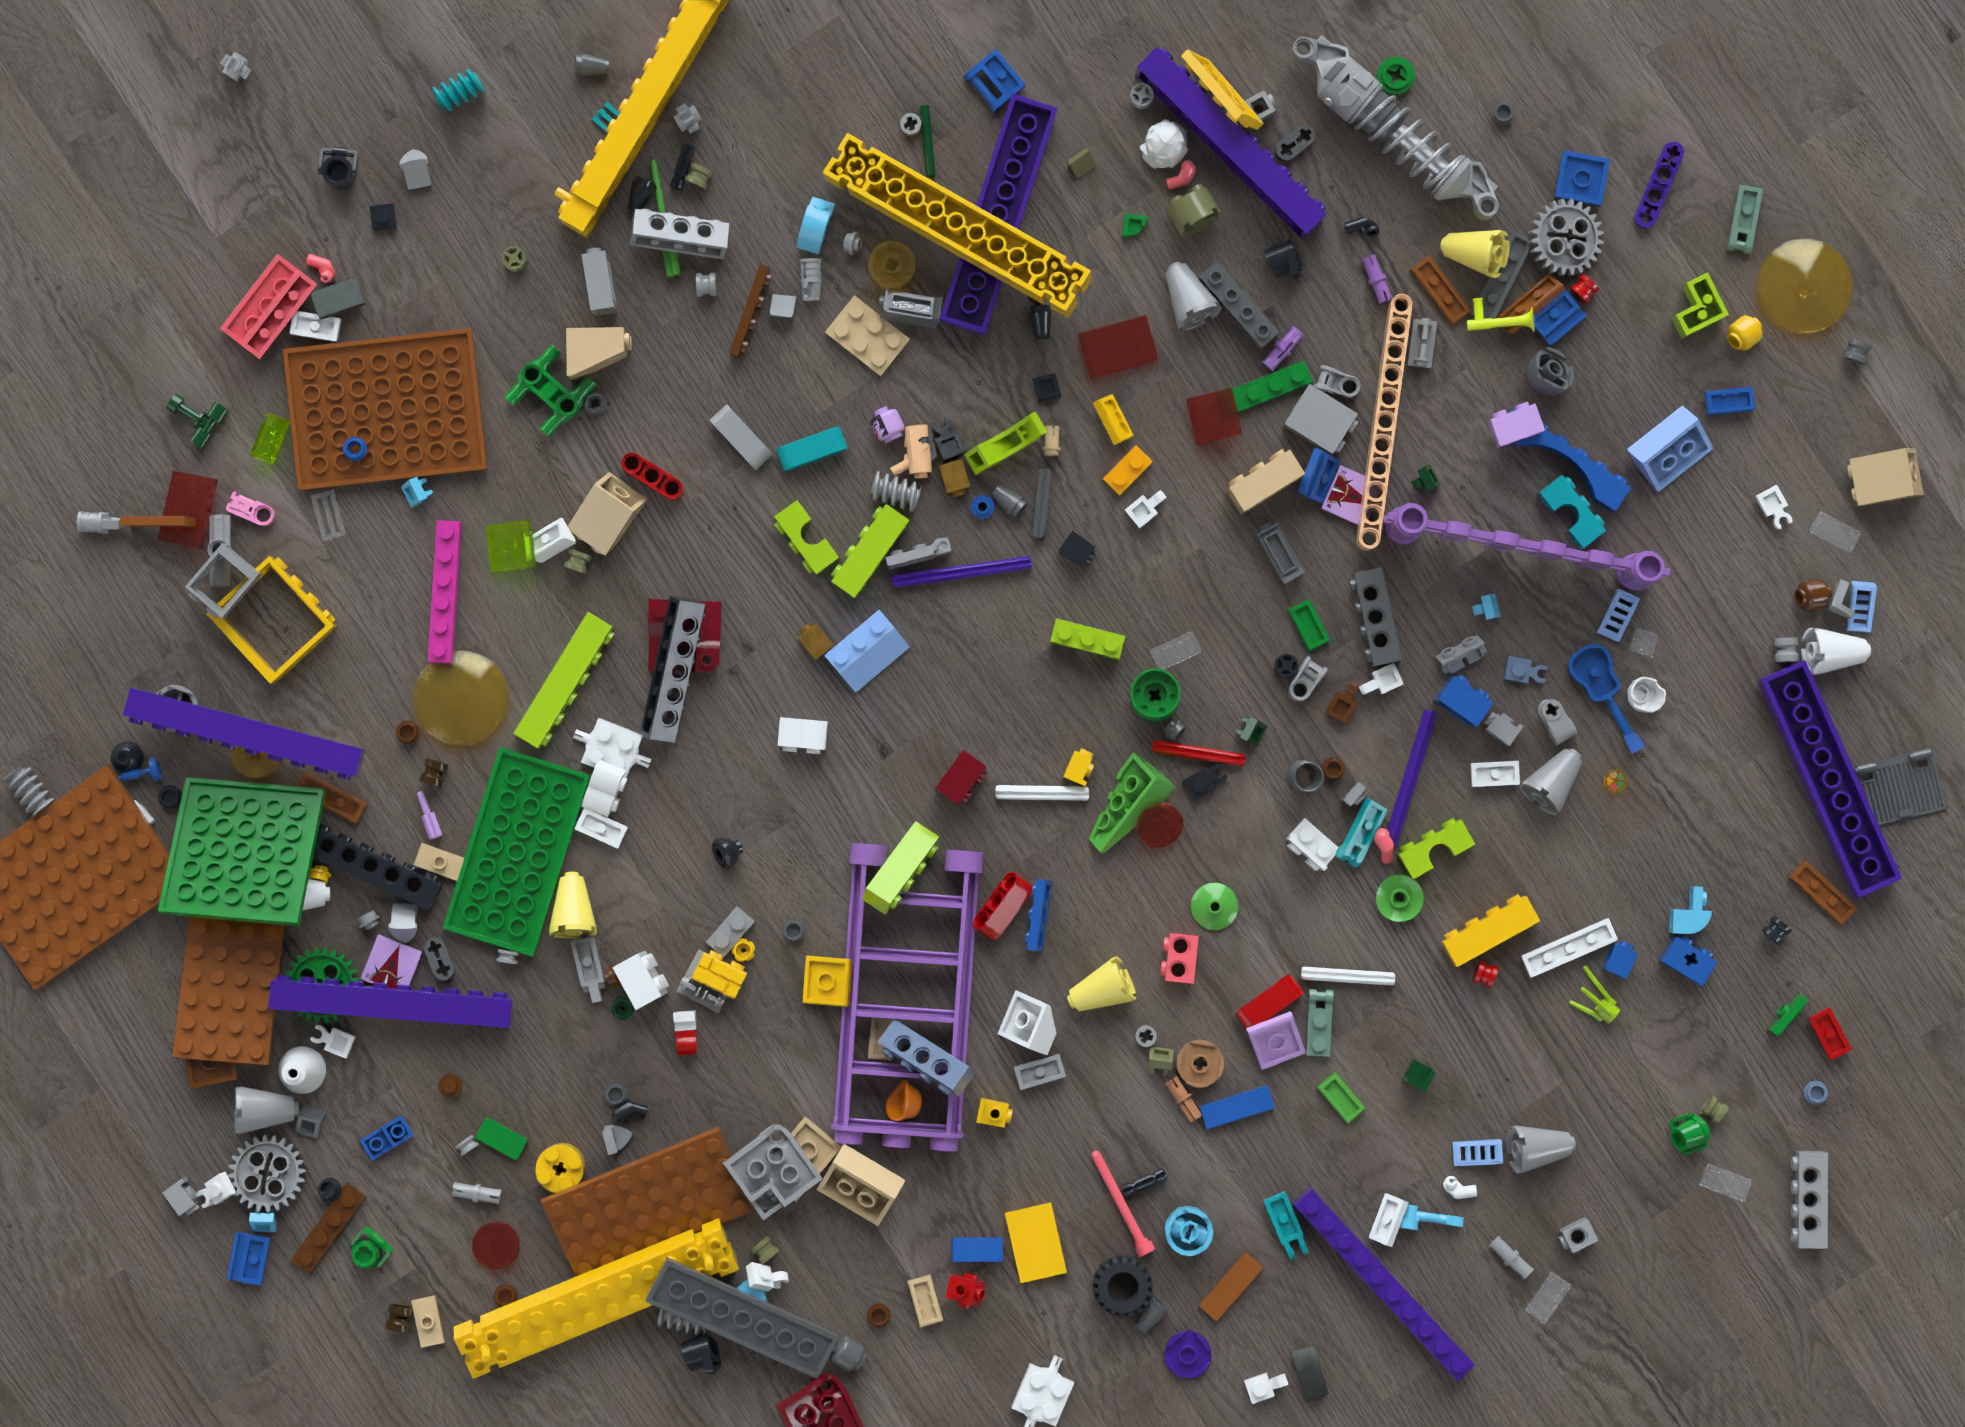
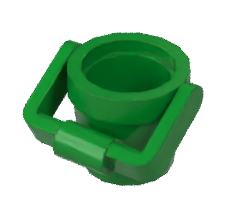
M1694 1112L1675 1117L1670 1121L1669 1124L1672 1130L1670 1133L1671 1142L1681 1154L1688 1155L1708 1148L1706 1143L1710 1140L1709 1127L1701 1117L1695 1116ZM1686 1119L1682 1124L1677 1125L1678 1121Z
M367 1226L350 1243L353 1247L351 1253L353 1262L363 1269H370L375 1266L379 1269L393 1252V1247ZM363 1233L368 1237L359 1240ZM384 1250L386 1252V1255L382 1258Z

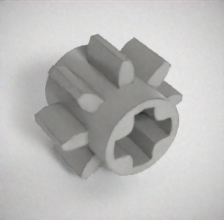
M236 52L231 57L225 54L220 63L224 66L222 73L235 81H238L240 77L246 79L251 71L247 67L250 61Z
M686 103L676 108L678 114L673 116L682 132L688 129L691 134L700 129L697 123L702 121V118L694 105L688 108Z

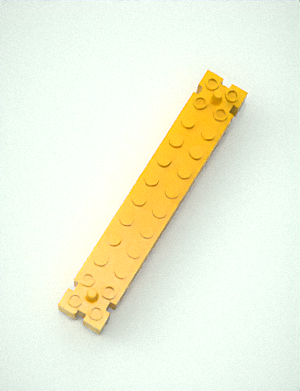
M683 0L679 6L681 12L677 18L673 17L667 27L669 32L665 39L661 37L656 44L655 50L657 52L653 59L648 58L643 67L645 72L641 79L637 78L631 87L632 94L630 98L623 100L618 109L621 112L616 120L612 119L606 129L609 132L605 140L601 139L594 149L596 155L593 160H588L582 169L583 177L580 181L576 180L570 193L560 187L555 191L554 195L563 200L558 210L560 214L558 218L563 225L585 238L589 237L597 223L596 221L605 210L729 0Z
M849 133L846 134L838 147L839 158L832 157L822 172L827 182L841 190L846 185L850 195L1034 300L1043 305L1046 300L1050 301L1052 310L1066 318L1070 317L1078 304L1076 294L1078 292L1084 294L1093 280L1091 270L1075 261L1070 266L1067 257L872 146L867 151L864 142Z
M718 1218L701 1225L702 1231L694 1233L693 1229L481 1315L479 1323L473 1324L472 1320L454 1326V1340L461 1355L465 1354V1363L472 1378L474 1379L491 1372V1366L494 1364H498L499 1368L652 1306V1304L645 1302V1298L666 1257L710 1277L718 1272L723 1277L739 1270L737 1257L731 1243L727 1241L726 1232L720 1219Z

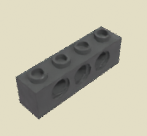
M1218 261L1199 276V280L1218 301L1222 309L1259 351L1279 334L1276 327Z
M1382 567L1353 573V579H1349L1352 593L1357 595L1358 602H1354L1356 615L1362 618L1363 625H1360L1359 629L1362 640L1366 639L1368 648L1364 649L1367 663L1371 662L1372 667L1401 661L1402 657ZM1366 588H1372L1375 591L1376 597L1373 601H1368L1364 598L1363 593ZM1371 611H1376L1380 614L1381 620L1378 624H1372L1369 621L1368 616ZM1381 634L1385 637L1386 643L1384 647H1377L1374 644L1375 635Z

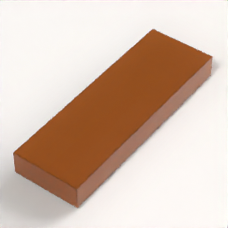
M1430 255L1410 269L1452 326L1472 312Z
M1549 273L1496 318L1522 316L1527 314L1531 307L1535 316L1565 291L1563 284ZM1507 326L1502 328H1504L1510 335H1513L1522 326Z
M187 516L120 517V526L195 527L196 519Z
M305 770L296 785L298 787L324 789L326 795L323 807L355 824H358L368 805L367 802Z
M1803 860L1788 876L1840 926L1858 909L1807 860Z
M1245 1251L1198 1306L1217 1322L1260 1273L1263 1266Z

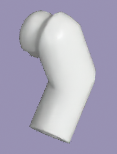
M1448 1176L1443 1183L1445 1190L1455 1199L1477 1197L1476 1185L1462 1186L1454 1176Z

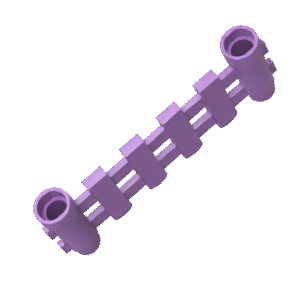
M1407 503L1397 507L1383 517L1386 536L1398 545H1407L1414 542L1422 532L1438 534V538L1461 543L1467 540L1485 544L1484 548L1504 552L1517 550L1531 553V557L1549 561H1556L1558 559L1578 563V567L1598 571L1604 569L1616 570L1618 583L1624 589L1632 592L1648 588L1651 584L1662 579L1663 576H1669L1671 570L1670 568H1665L1663 559L1652 551L1633 553L1620 559L1615 558L1613 553L1590 549L1585 552L1566 548L1567 544L1549 540L1536 542L1521 539L1515 533L1499 530L1491 533L1472 529V525L1455 521L1442 523L1428 520L1426 511L1415 503Z

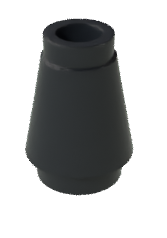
M636 176L635 181L632 180L627 208L634 211L635 209L641 210L654 191V182Z
M1049 305L1030 306L1031 312H1029L1036 340L1050 338L1052 310H1050Z

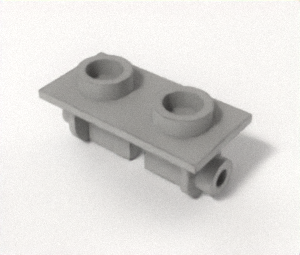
M1429 318L1413 319L1408 366L1432 367L1437 321H1431Z
M1476 635L1465 638L1461 644L1455 647L1445 648L1441 651V654L1435 657L1442 664L1441 668L1444 674H1452L1465 667L1462 661L1463 658L1466 657L1467 662L1471 664L1483 658L1487 650L1484 646V641Z

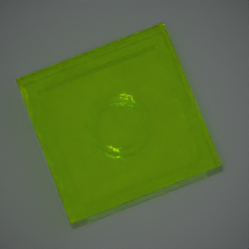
M531 520L486 525L490 573L536 567Z

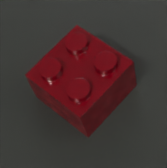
M963 750L935 789L957 805L960 802L965 804L973 794L970 789L974 783L979 785L987 775L984 771L986 766Z

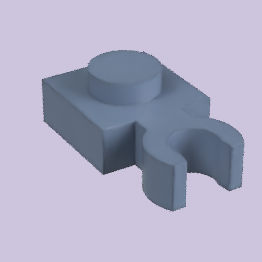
M1508 656L1504 680L1528 684L1529 677H1531L1537 683H1544L1546 679L1539 678L1537 672L1540 669L1547 670L1548 667L1545 665L1531 667L1532 660Z

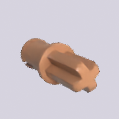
M1178 1076L1165 1083L1177 1101L1175 1104L1180 1106L1189 1122H1194L1201 1117L1200 1111L1190 1097L1191 1093H1187Z

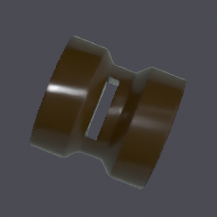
M426 758L424 763L426 770L421 773L419 781L442 787L444 782L442 778L443 773L447 772L449 765Z
M389 1304L388 1312L390 1316L386 1321L385 1329L409 1332L410 1324L408 1323V1318L412 1315L413 1308L406 1305Z

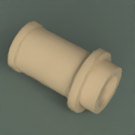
M1045 426L1047 433H1045V447H1042L1044 455L1058 456V452L1061 451L1059 447L1060 427Z

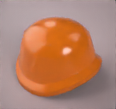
M902 1080L896 1085L886 1100L885 1109L888 1117L895 1121L915 1118L922 1107V1096L917 1088L910 1085L907 1080Z

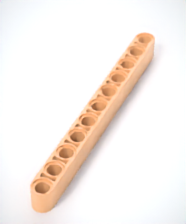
M1405 294L1396 295L1390 301L1387 311L1356 537L1358 547L1364 551L1374 549L1381 539L1412 312V300ZM1395 302H1404L1406 310L1403 312L1398 311L1395 308ZM1393 324H1398L1402 327L1403 333L1401 335H1396L1392 332L1391 326ZM1390 347H1395L1399 350L1400 355L1398 358H1392L1389 355L1388 349ZM1388 370L1393 371L1396 374V381H1388L1385 377V372ZM1390 394L1393 398V404H1385L1382 401V395ZM1380 417L1389 419V428H1382L1379 425ZM1377 440H1382L1386 443V451L1381 452L1377 450L1375 446ZM1378 463L1382 465L1384 469L1382 475H1377L1373 472V464ZM1370 487H1377L1380 490L1379 498H1372L1370 496ZM1366 511H1375L1377 520L1375 522L1367 520ZM1365 533L1373 536V545H1366L1363 542L1362 537Z

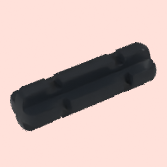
M682 145L681 156H679L674 170L675 177H672L670 183L673 189L682 190L684 187V178L688 174L692 161L690 158L693 157L695 151L692 145Z
M1163 1168L1157 1169L1153 1174L1148 1173L1134 1179L1132 1183L1123 1184V1193L1126 1197L1134 1195L1136 1191L1140 1192L1156 1185V1182L1166 1181L1167 1175Z

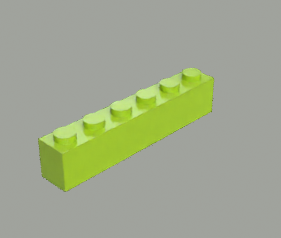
M587 612L513 734L538 749L542 745L545 747L548 745L553 736L550 732L554 725L558 727L565 717V714L562 713L567 705L571 706L578 695L575 693L579 685L583 686L588 680L590 674L587 671L592 664L596 666L602 656L600 650L603 645L606 644L608 646L615 635L612 632L613 626Z

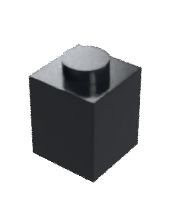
M1073 530L1058 550V552L1081 568L1084 563L1089 566L1096 556L1093 552L1095 546Z

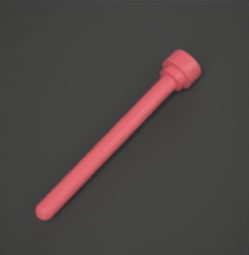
M1093 1151L1092 1159L1136 1241L1134 1243L1136 1254L1138 1257H1141L1153 1251L1155 1247L1152 1241H1148L1147 1237L1144 1238L1101 1153Z

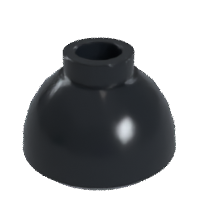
M131 741L118 743L110 754L112 766L120 773L140 769L144 760L143 751L140 746Z
M721 837L714 839L712 843V851L717 863L726 870L732 868L738 861L739 855L743 853V847L739 840L733 841L729 838Z

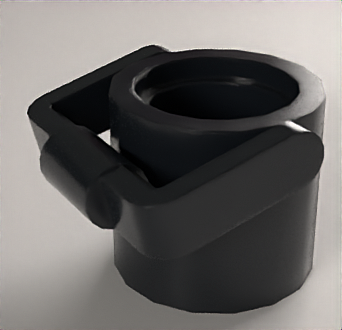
M343 147L322 148L319 154L318 174H322L324 180L334 189L346 190L350 188L357 176L359 160L357 151ZM324 155H332L324 162ZM344 157H354L353 165Z
M1291 239L1264 250L1276 278L1290 273L1295 280H1299L1302 277V263Z
M710 1332L681 1343L684 1361L691 1371L704 1367L705 1374L713 1375L721 1368L719 1345Z

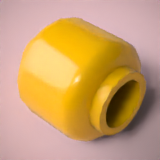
M1747 315L1738 318L1727 329V340L1736 350H1749L1763 337L1761 322L1757 318Z

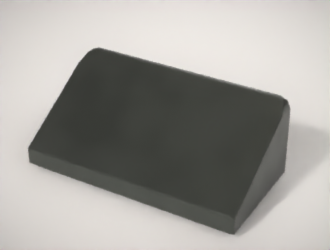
M355 278L310 294L320 320L365 305Z

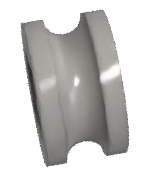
M913 113L904 115L900 121L902 132L908 136L918 134L921 130L919 116ZM908 119H912V122L914 120L917 121L918 124L914 125V130L910 131L909 127L907 129L904 127Z
M498 949L500 956L496 958V961L510 964L518 963L516 956L519 955V952Z
M1143 1025L1137 1029L1135 1038L1139 1045L1149 1047L1155 1043L1157 1034L1151 1026ZM1148 1029L1153 1037L1152 1040H1147L1144 1043L1141 1041L1142 1037H1139V1034Z
M473 1135L455 1146L456 1149L461 1151V1157L479 1145L478 1142L473 1141Z

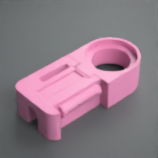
M238 492L232 493L231 501L226 506L228 512L261 526H269L274 522L275 511L272 507L242 495L238 496ZM263 508L268 509L270 512V518L266 522L259 521L257 517L259 510Z

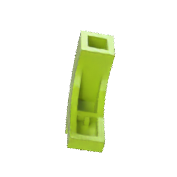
M1035 411L999 435L977 445L964 454L975 475L1028 447L1047 433V430Z

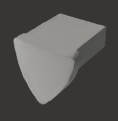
M415 149L407 152L399 163L400 169H403L408 190L431 186V178L427 166L429 163L428 158L423 152Z
M1840 579L1835 585L1826 610L1853 619L1855 612L1842 605L1849 582Z
M393 903L391 923L388 924V930L402 943L409 942L417 932L418 908L414 903Z
M605 1125L602 1134L608 1155L618 1153L632 1137V1131L617 1125Z

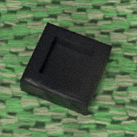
M1056 373L1033 378L1038 402L1061 397Z

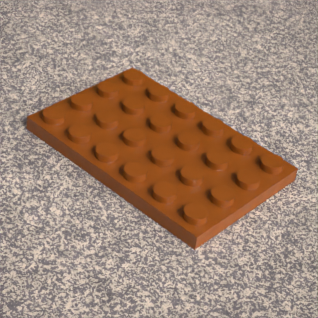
M189 917L173 1058L269 1066L276 1012L274 1009H268L271 979L277 978V975H280L286 925Z

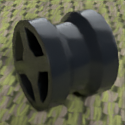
M1283 654L1274 662V670L1280 677L1289 678L1298 671V661L1291 654Z
M1773 916L1770 919L1771 923L1763 927L1761 931L1774 943L1781 945L1783 937L1789 935L1792 930L1780 919Z

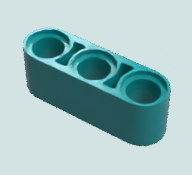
M837 426L776 449L783 471L786 472L843 452L848 449L841 427Z

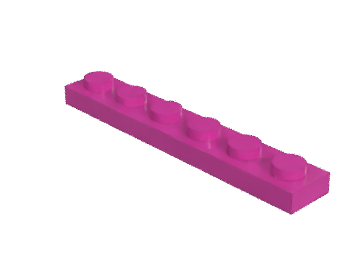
M437 521L428 648L429 663L453 664L462 522Z

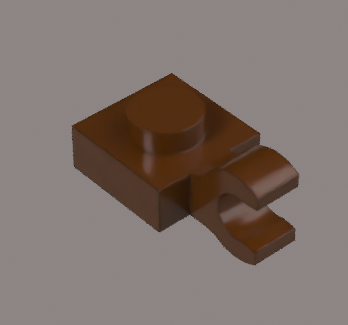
M1350 681L1343 695L1339 692L1335 693L1325 712L1346 724L1358 704L1352 698L1360 685Z

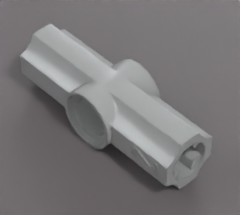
M230 515L209 516L208 554L211 557L216 548L222 543L227 544L232 549ZM223 556L210 570V587H231V563Z

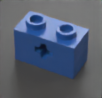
M1683 935L1680 938L1673 936L1659 961L1697 985L1703 986L1717 964V961L1712 959L1714 954L1704 948H1701L1699 951L1692 946L1694 942ZM1693 954L1691 957L1694 960L1693 964L1687 963V960L1684 958L1685 955Z

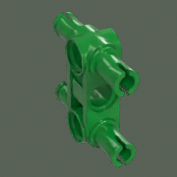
M552 344L549 345L537 360L532 359L529 364L522 368L521 373L516 379L518 382L503 396L515 407L528 391H533L553 409V413L539 429L549 438L552 437L553 433L563 422H569L578 414L584 405L583 400L597 386L586 375L573 391H568L548 373V368L562 353ZM532 369L537 370L539 373L535 381L527 380V373ZM565 401L574 402V409L571 412H563L562 405Z

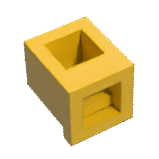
M1082 748L1080 752L1074 751L1063 777L1086 786L1087 782L1083 778L1084 776L1089 778L1093 770L1094 764L1091 763L1094 754Z
M981 1098L976 1123L1004 1128L1005 1123H1010L1013 1109H1008L1009 1103ZM994 1109L1000 1112L997 1118H993L990 1115Z

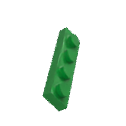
M1301 361L1218 394L1216 398L1223 416L1226 418L1312 384L1313 381L1305 361Z

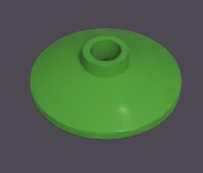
M1406 875L1388 877L1380 884L1376 893V903L1379 911L1387 919L1395 922H1404L1414 918L1420 912L1424 902L1421 886L1416 880ZM1397 893H1402L1404 895V899L1398 901L1396 900L1395 895Z
M1220 883L1203 885L1194 893L1191 900L1193 918L1200 926L1209 930L1226 928L1234 921L1238 912V901L1234 892L1229 887ZM1213 902L1219 904L1217 911H1212L1210 908Z

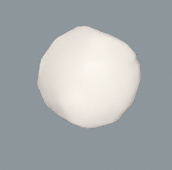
M1648 677L1637 678L1632 681L1627 690L1628 701L1636 711L1653 713L1660 710L1665 703L1666 691L1658 685L1656 679Z

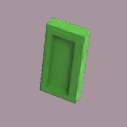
M1336 1072L1317 1086L1319 1091L1347 1124L1366 1109Z

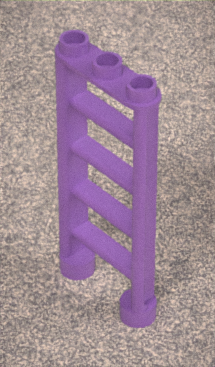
M851 843L849 864H852L846 959H853L850 1007H842L834 1123L830 1126V1129L835 1130L834 1142L863 1144L864 1132L882 1133V1146L910 1148L911 1136L930 1137L929 1149L958 1151L959 1138H964V1133L961 1132L964 1090L959 1097L952 1093L948 1097L947 1125L849 1118L852 1074L920 1078L918 1076L919 1072L914 1069L910 1072L900 1064L853 1061L856 1016L954 1023L951 1055L966 1064L975 940L973 920L977 911L979 873H982L984 852L946 850L944 870L964 872L963 896L902 892L900 894L902 899L899 904L962 908L959 953L861 946L865 903L862 897L866 889L867 865L883 866L888 859L889 845ZM860 959L958 966L955 1010L858 1004ZM948 1068L942 1069L939 1072V1076L945 1075L948 1072Z

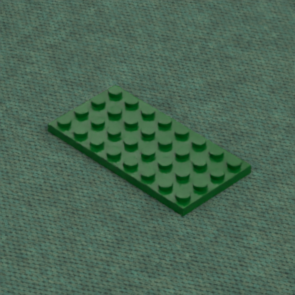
M499 747L442 929L534 957L591 775Z

